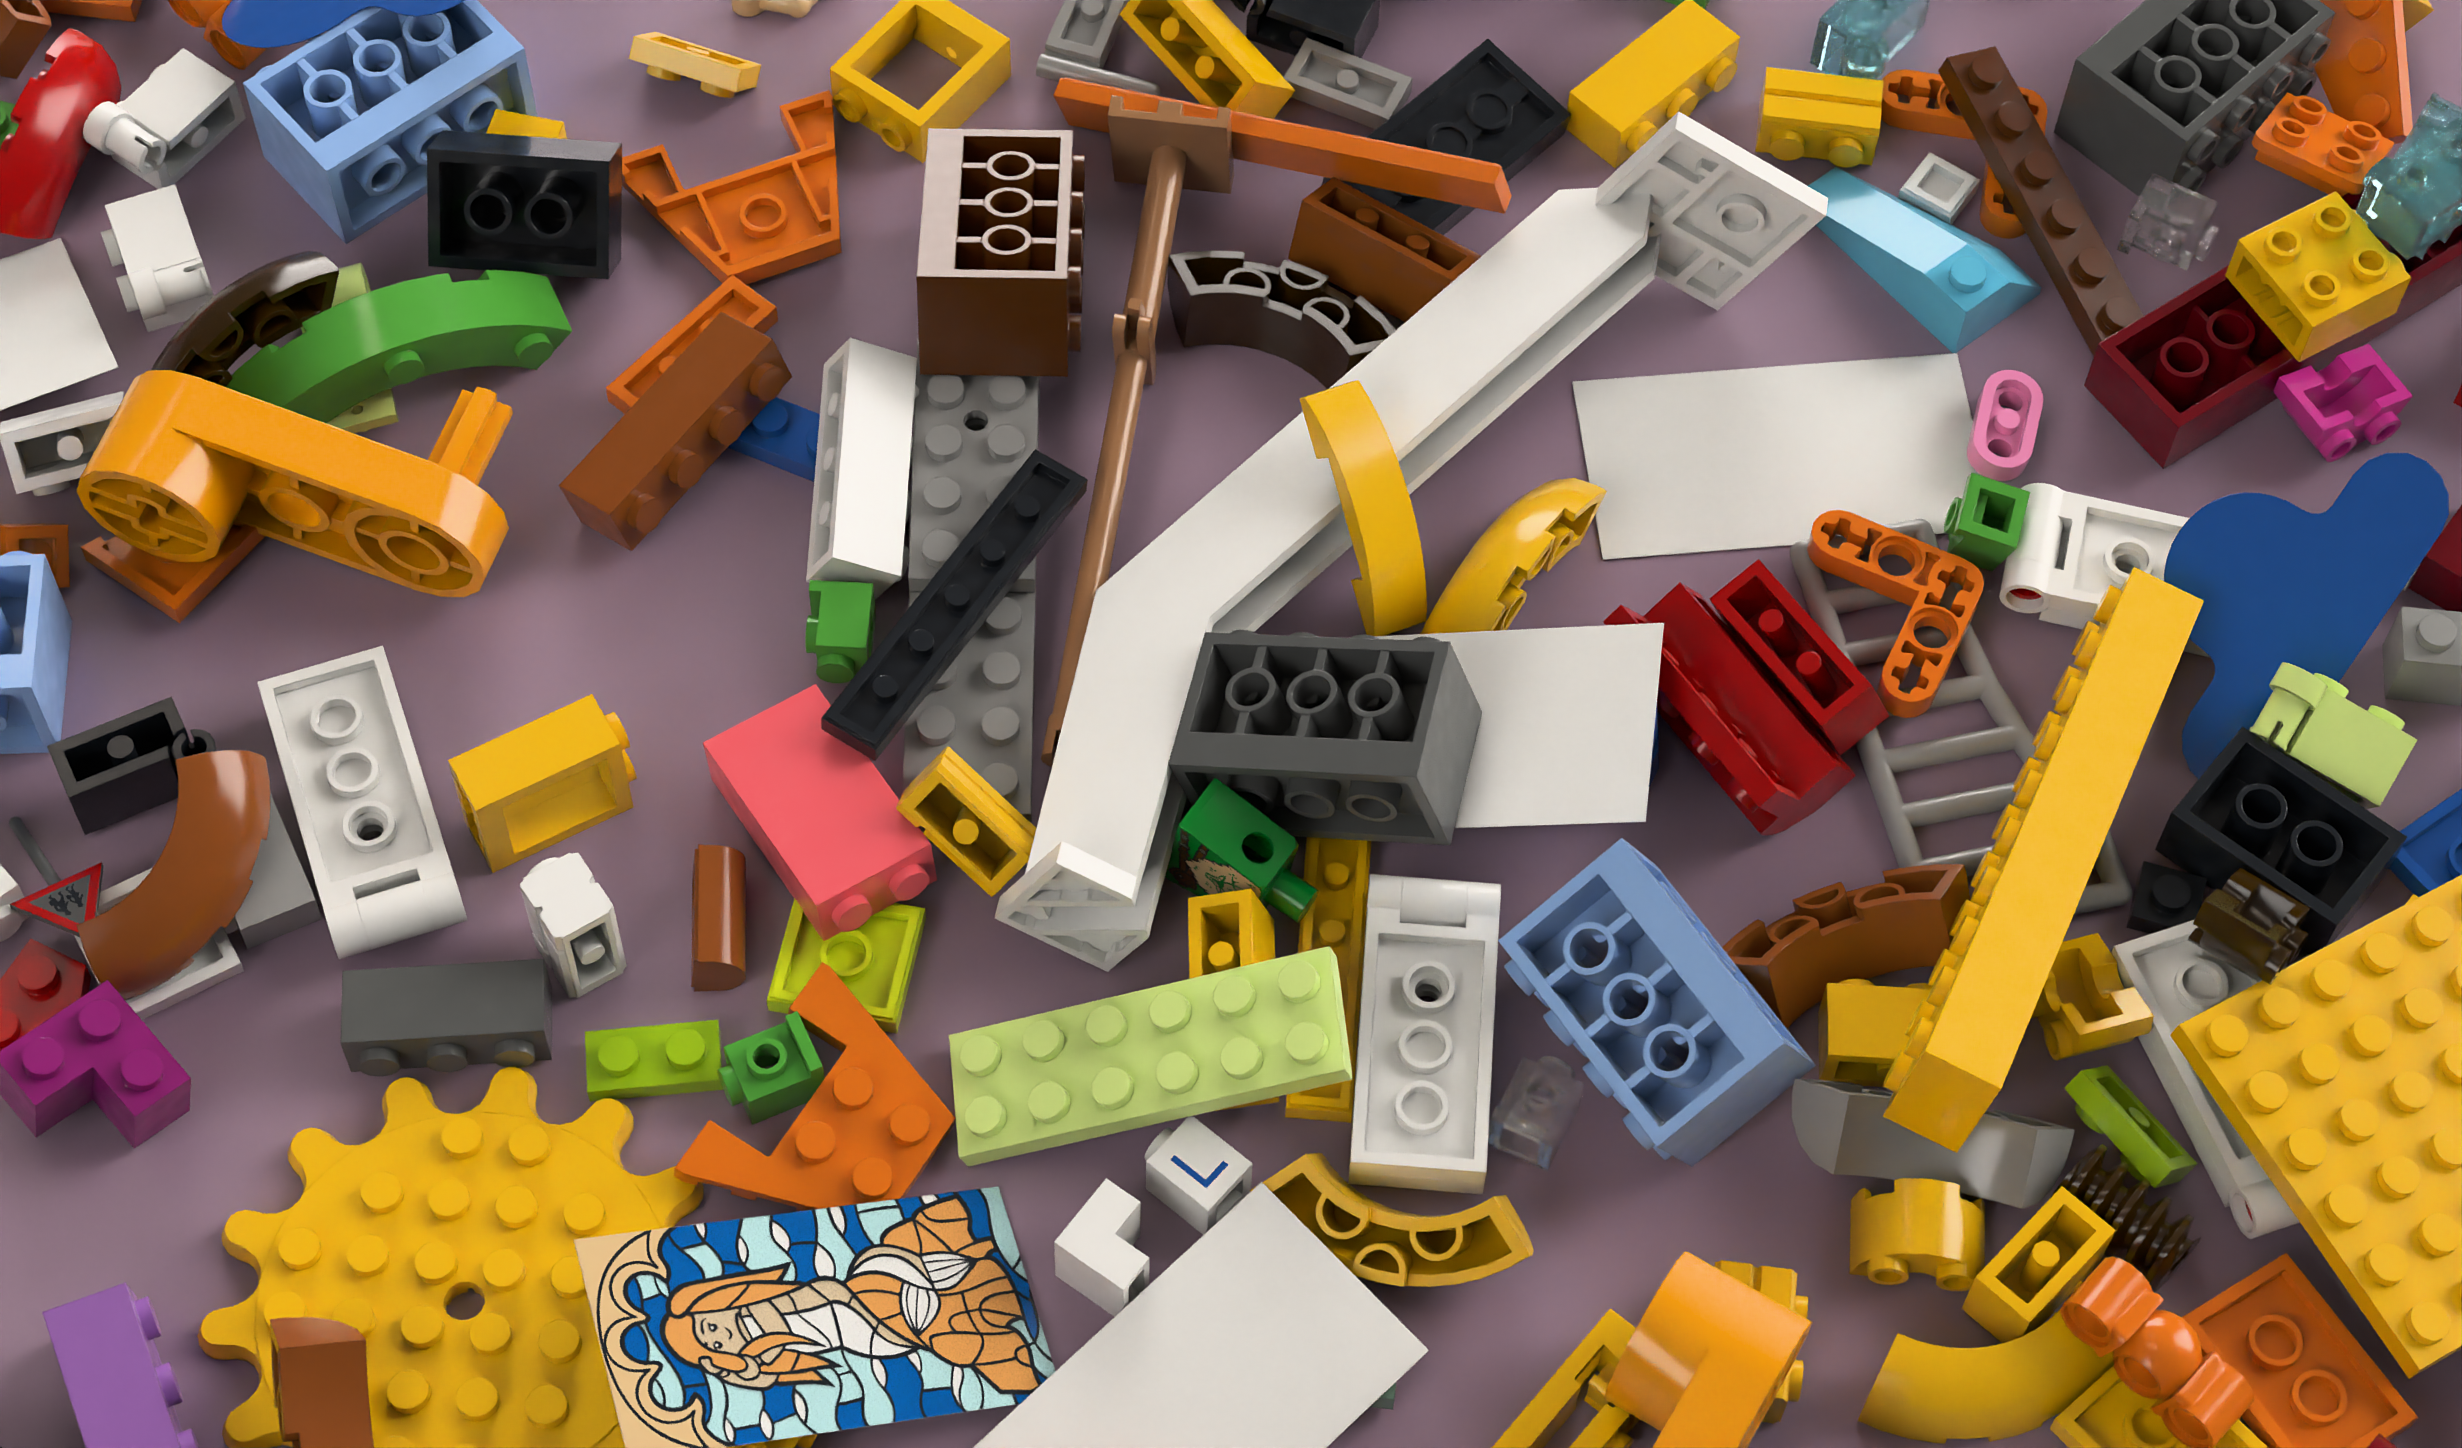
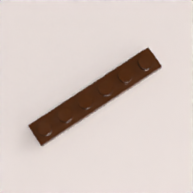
M1996 46L1947 57L1938 72L2094 357L2098 343L2144 315Z

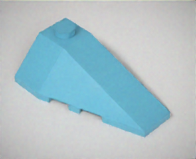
M1838 167L1833 168L1808 185V187L1828 198L1826 216L1816 226L1952 353H1957L2040 294L2042 287L1999 248Z

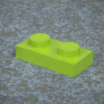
M719 1020L585 1031L587 1093L590 1102L603 1098L615 1100L723 1090L717 1069L722 1068Z
M2108 1065L2081 1070L2065 1086L2064 1089L2077 1102L2075 1110L2080 1119L2095 1132L2107 1135L2122 1152L2120 1155L2121 1162L2125 1161L2129 1165L2128 1172L2139 1181L2146 1178L2154 1188L2180 1182L2198 1164Z

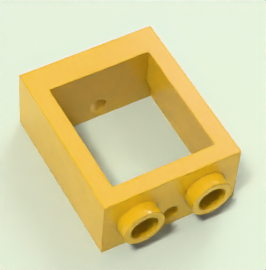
M900 0L829 68L833 106L848 121L853 123L860 122L880 135L890 148L898 152L905 151L924 163L926 161L928 128L958 129L1011 77L1010 39L949 0ZM913 38L961 67L919 110L871 80Z
M593 694L448 760L465 823L492 873L634 807L629 782L637 779L631 760L625 749L630 747L628 736L615 712L604 716Z

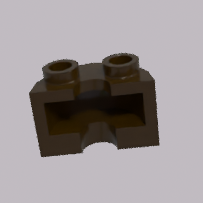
M2240 868L2227 880L2222 890L2217 888L2204 900L2193 922L2198 928L2194 929L2188 940L2257 982L2263 980L2271 985L2277 977L2275 976L2276 973H2280L2284 966H2290L2305 944L2309 934L2299 927L2311 908Z

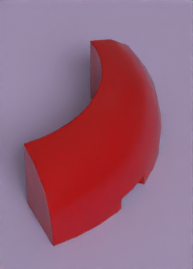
M72 28L63 32L48 49L44 61L51 63L52 66L49 70L43 69L37 79L29 78L11 112V122L19 126L15 135L9 133L0 147V233L40 240L53 237L68 194L92 146L83 138L85 121L93 109L101 103L110 101L117 104L120 102L122 86L116 64L101 44Z

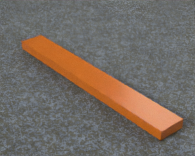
M1066 77L1060 78L1053 95L1068 125L1109 133L1108 110L1111 95L1123 96L1124 110L1157 113L1160 100L1183 103L1184 116L1217 119L1218 108ZM1231 111L1233 159L1327 178L1334 177L1341 181L1503 214L1506 213L1512 196L1500 164Z

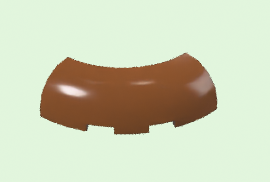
M222 750L175 759L178 773L177 810L171 833L158 861L145 879L125 899L97 917L77 924L83 950L94 975L100 984L108 980L124 1000L148 992L170 980L195 961L192 956L209 941L220 927L226 929L241 907L253 884V881L249 878L258 856L261 839L266 840L268 835L271 808L270 780L264 756L246 750Z
M1935 864L1882 871L1884 883L1869 885L1847 892L1842 882H1837L1793 899L1795 911L1765 927L1763 921L1755 920L1733 936L1722 948L1788 1029L1799 1016L1822 1000L1827 983H1839L1847 979L1866 980L1890 972L1935 966L1944 949L1949 950L1954 938L1949 935V932L1966 899L1970 901L1965 865Z
M316 1317L270 1319L274 1407L278 1408L282 1441H292V1448H374L368 1392L366 1339L356 1328L336 1320Z

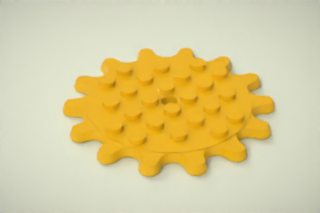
M505 1067L499 1070L492 1077L482 1102L472 1110L459 1114L441 1111L435 1105L429 1088L421 1081L409 1077L399 1078L388 1086L382 1098V1109L385 1117L382 1131L372 1140L360 1145H344L331 1134L321 1129H303L294 1136L287 1151L289 1164L301 1178L304 1185L303 1194L299 1201L291 1208L279 1213H260L250 1210L237 1211L226 1221L221 1234L222 1244L228 1254L237 1260L248 1263L256 1270L258 1275V1286L247 1300L231 1307L210 1312L200 1324L197 1335L199 1345L206 1355L218 1360L239 1359L247 1361L256 1368L259 1374L257 1390L247 1401L230 1412L223 1424L222 1436L225 1445L228 1448H272L282 1445L292 1447V1441L283 1442L281 1439L278 1408L274 1407L270 1319L316 1317L336 1320L354 1327L366 1339L368 1392L374 1448H625L574 1239L674 1227L682 1218L692 1213L701 1204L704 1196L702 1182H699L698 1186L682 1182L674 1177L675 1166L646 1176L627 1172L621 1164L620 1155L624 1144L634 1129V1118L630 1109L620 1101L612 1098L598 1100L582 1116L570 1123L556 1125L542 1121L536 1111L537 1084L533 1076L525 1070L516 1067ZM469 1288L474 1289L475 1293L485 1299L482 1310L475 1317L468 1320L452 1318L446 1310V1305H449L459 1294L467 1293Z

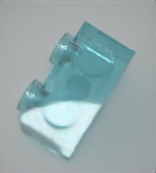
M2459 117L2437 132L2433 128L2424 131L2413 141L2405 153L2394 160L2390 157L2383 158L2368 171L2362 183L2366 188L2356 213L2406 260L2462 224V120Z

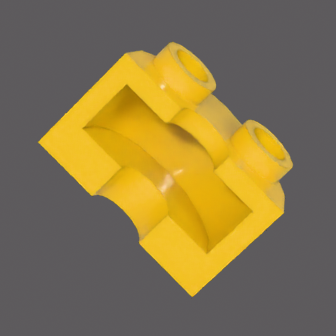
M2098 933L2062 942L2031 1018L2038 1017L2039 1023L2044 1030L2047 1049L2051 1057L2057 1061L2130 1042L2137 1036L2150 1033L2154 1019L2153 1013L2136 988L2133 986L2125 989L2122 985L2117 969V961Z
M1928 1178L1894 1179V1192L1871 1196V1192L1863 1188L1851 1199L1849 1274L1867 1276L1870 1281L1878 1284L1897 1285L1906 1282L1909 1279V1273H1925L1936 1278V1285L1944 1290L1967 1291L1970 1290L1975 1277L1985 1267V1202L1981 1198L1973 1202L1961 1199L1960 1185Z

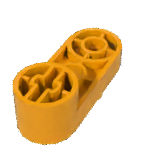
M148 370L135 377L79 479L77 494L84 508L102 527L124 542L152 555L178 562H204L217 556L232 525L242 527L246 524L256 527L261 535L413 590L440 597H466L480 591L509 530L504 511L478 485L512 417L513 411L511 406L497 402V393L489 389L477 386L474 393L462 389L428 460L196 376L172 370Z
M1685 1251L1662 1282L1630 1338L1607 1386L1604 1399L1661 1431L1653 1448H1747L1785 1381L1813 1322Z

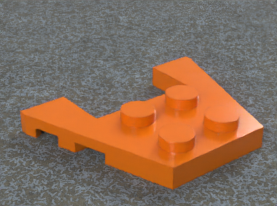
M829 90L780 106L781 121L796 150L795 154L689 189H684L664 145L661 144L622 157V186L721 283H724L731 275H734L747 285L842 253L832 95Z
M822 962L790 1006L788 1014L798 1011L806 1030L843 1052L770 1156L764 1155L709 1119L675 1166L674 1177L682 1182L697 1186L699 1182L725 1188L731 1190V1195L754 1201L759 1197L796 1207V1212L906 1197L954 1127L956 1118L833 969Z

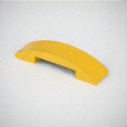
M1359 380L1299 398L1316 459H1329L1361 576L1352 579L1351 582L1366 635L1385 636L1425 622L1427 617L1426 578L1417 523L1396 454L1369 396Z

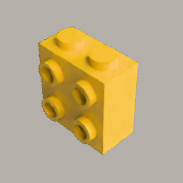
M2336 191L2240 238L2225 274L2227 279L2298 362L2395 314L2412 278L2406 272L2399 257L2385 248L2368 228L2363 216L2358 211L2351 209Z

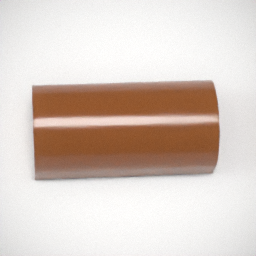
M698 844V849H695L692 873L691 987H694V992L730 990L740 986L746 979V858L743 853L732 847Z

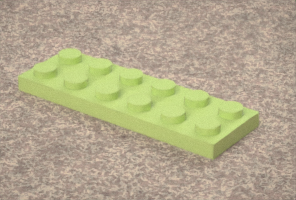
M1330 946L949 1035L958 1155L968 1167L1353 1080L1338 961Z

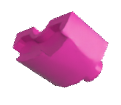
M2370 344L2337 355L2328 366L2318 372L2310 365L2278 378L2274 388V394L2281 401L2283 409L2327 462H2334L2340 459L2354 446L2364 442L2366 439L2371 445H2377L2391 437L2401 425L2397 415L2413 397Z

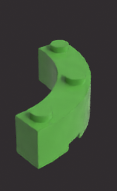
M485 270L478 280L453 282L449 273L436 274L370 291L302 322L305 333L281 348L271 344L262 348L231 375L233 379L226 387L320 422L328 423L342 412L384 390L400 384L410 383L431 374L480 366H512L537 370L569 336L572 329L547 276L517 271Z

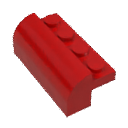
M1679 582L1644 616L1620 605L1603 621L1605 625L1664 623L1657 712L1761 835L1768 836L1783 832L1813 814L1856 776L1698 592Z

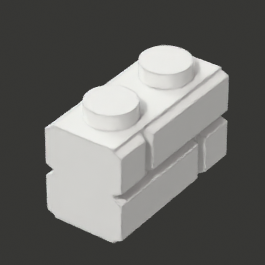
M568 853L560 858H548L535 865L520 884L530 927L533 931L532 935L535 946L549 968H553L555 977L568 997L579 998L622 974L627 966L614 906L600 884L595 883L592 872L579 853Z

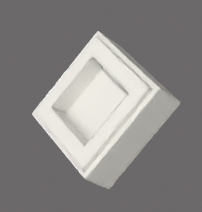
M1929 152L1900 189L1898 198L1952 225L1977 193L1980 179Z

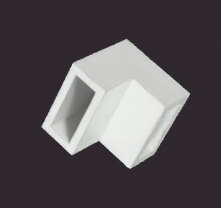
M1106 1178L1054 1242L1055 1276L1114 1317L1149 1286V1257L1133 1247V1244L1140 1237L1141 1202Z

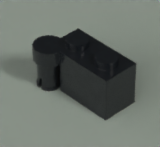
M1231 0L1234 6L1242 12H1245L1250 0ZM1255 0L1247 15L1246 37L1248 40L1294 56L1297 55L1305 39L1309 38L1362 58L1378 28L1380 0Z
M172 697L47 746L85 835L178 798V773L175 759L217 751L214 738L204 730H190L194 739L193 743L190 742Z

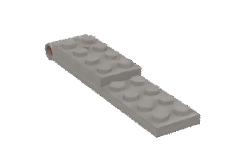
M919 336L917 339L915 385L919 388V395L915 398L908 575L909 607L1035 449L1039 451L1040 376L920 375ZM1037 555L906 721L902 793L949 746L1032 823Z

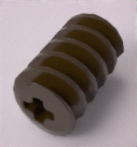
M2101 1144L2088 1152L2070 1170L2052 1196L2063 1186L2116 1231L2104 1255L2107 1258L2112 1257L2127 1249L2124 1261L2130 1263L2139 1271L2149 1267L2146 1279L2153 1292H2156L2178 1270L2199 1243L2201 1237L2194 1241L2188 1238L2194 1217L2187 1214L2170 1224L2166 1217L2172 1200L2166 1196L2148 1206L2144 1201L2151 1183L2145 1178L2127 1189L2123 1182L2129 1165L2123 1161L2105 1171L2101 1166L2108 1148Z

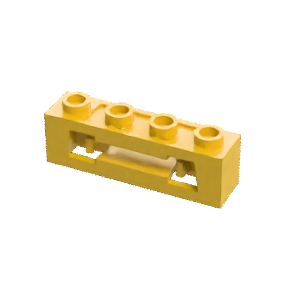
M1610 1308L1492 1448H1544L1576 1410L1579 1392L1592 1375L1593 1377L1588 1382L1589 1387L1584 1401L1596 1409L1598 1414L1569 1448H1630L1634 1439L1628 1433L1640 1419L1616 1405L1612 1408V1403L1605 1400L1604 1397L1614 1370L1636 1327ZM1596 1370L1600 1372L1598 1376L1594 1374Z

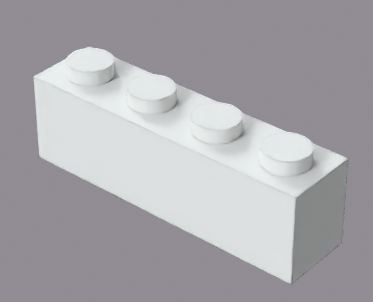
M849 338L824 363L806 582L822 580L873 583L874 598L876 599L893 583L899 582L906 572L909 562V549L904 545L905 523L911 514V491H908L909 469L913 463L912 422L915 398L919 395V388L915 385L917 358Z

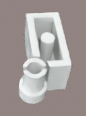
M182 48L167 63L159 65L151 73L149 79L126 100L117 104L107 101L95 107L85 121L83 138L87 143L104 154L111 155L113 160L157 189L174 185L243 122L246 117L236 82Z
M174 184L105 205L112 229L102 231L101 235L112 267L123 263L125 265L127 275L117 277L116 280L127 312L140 309L147 332L187 321L201 306L213 297V291L176 185Z

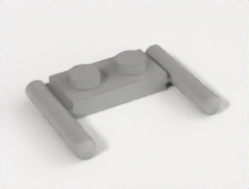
M1064 0L1045 43L1046 50L1038 59L1036 76L1058 82L1060 78L1066 77L1161 96V89L1156 83L1103 69L1124 20L1119 14L1129 0Z

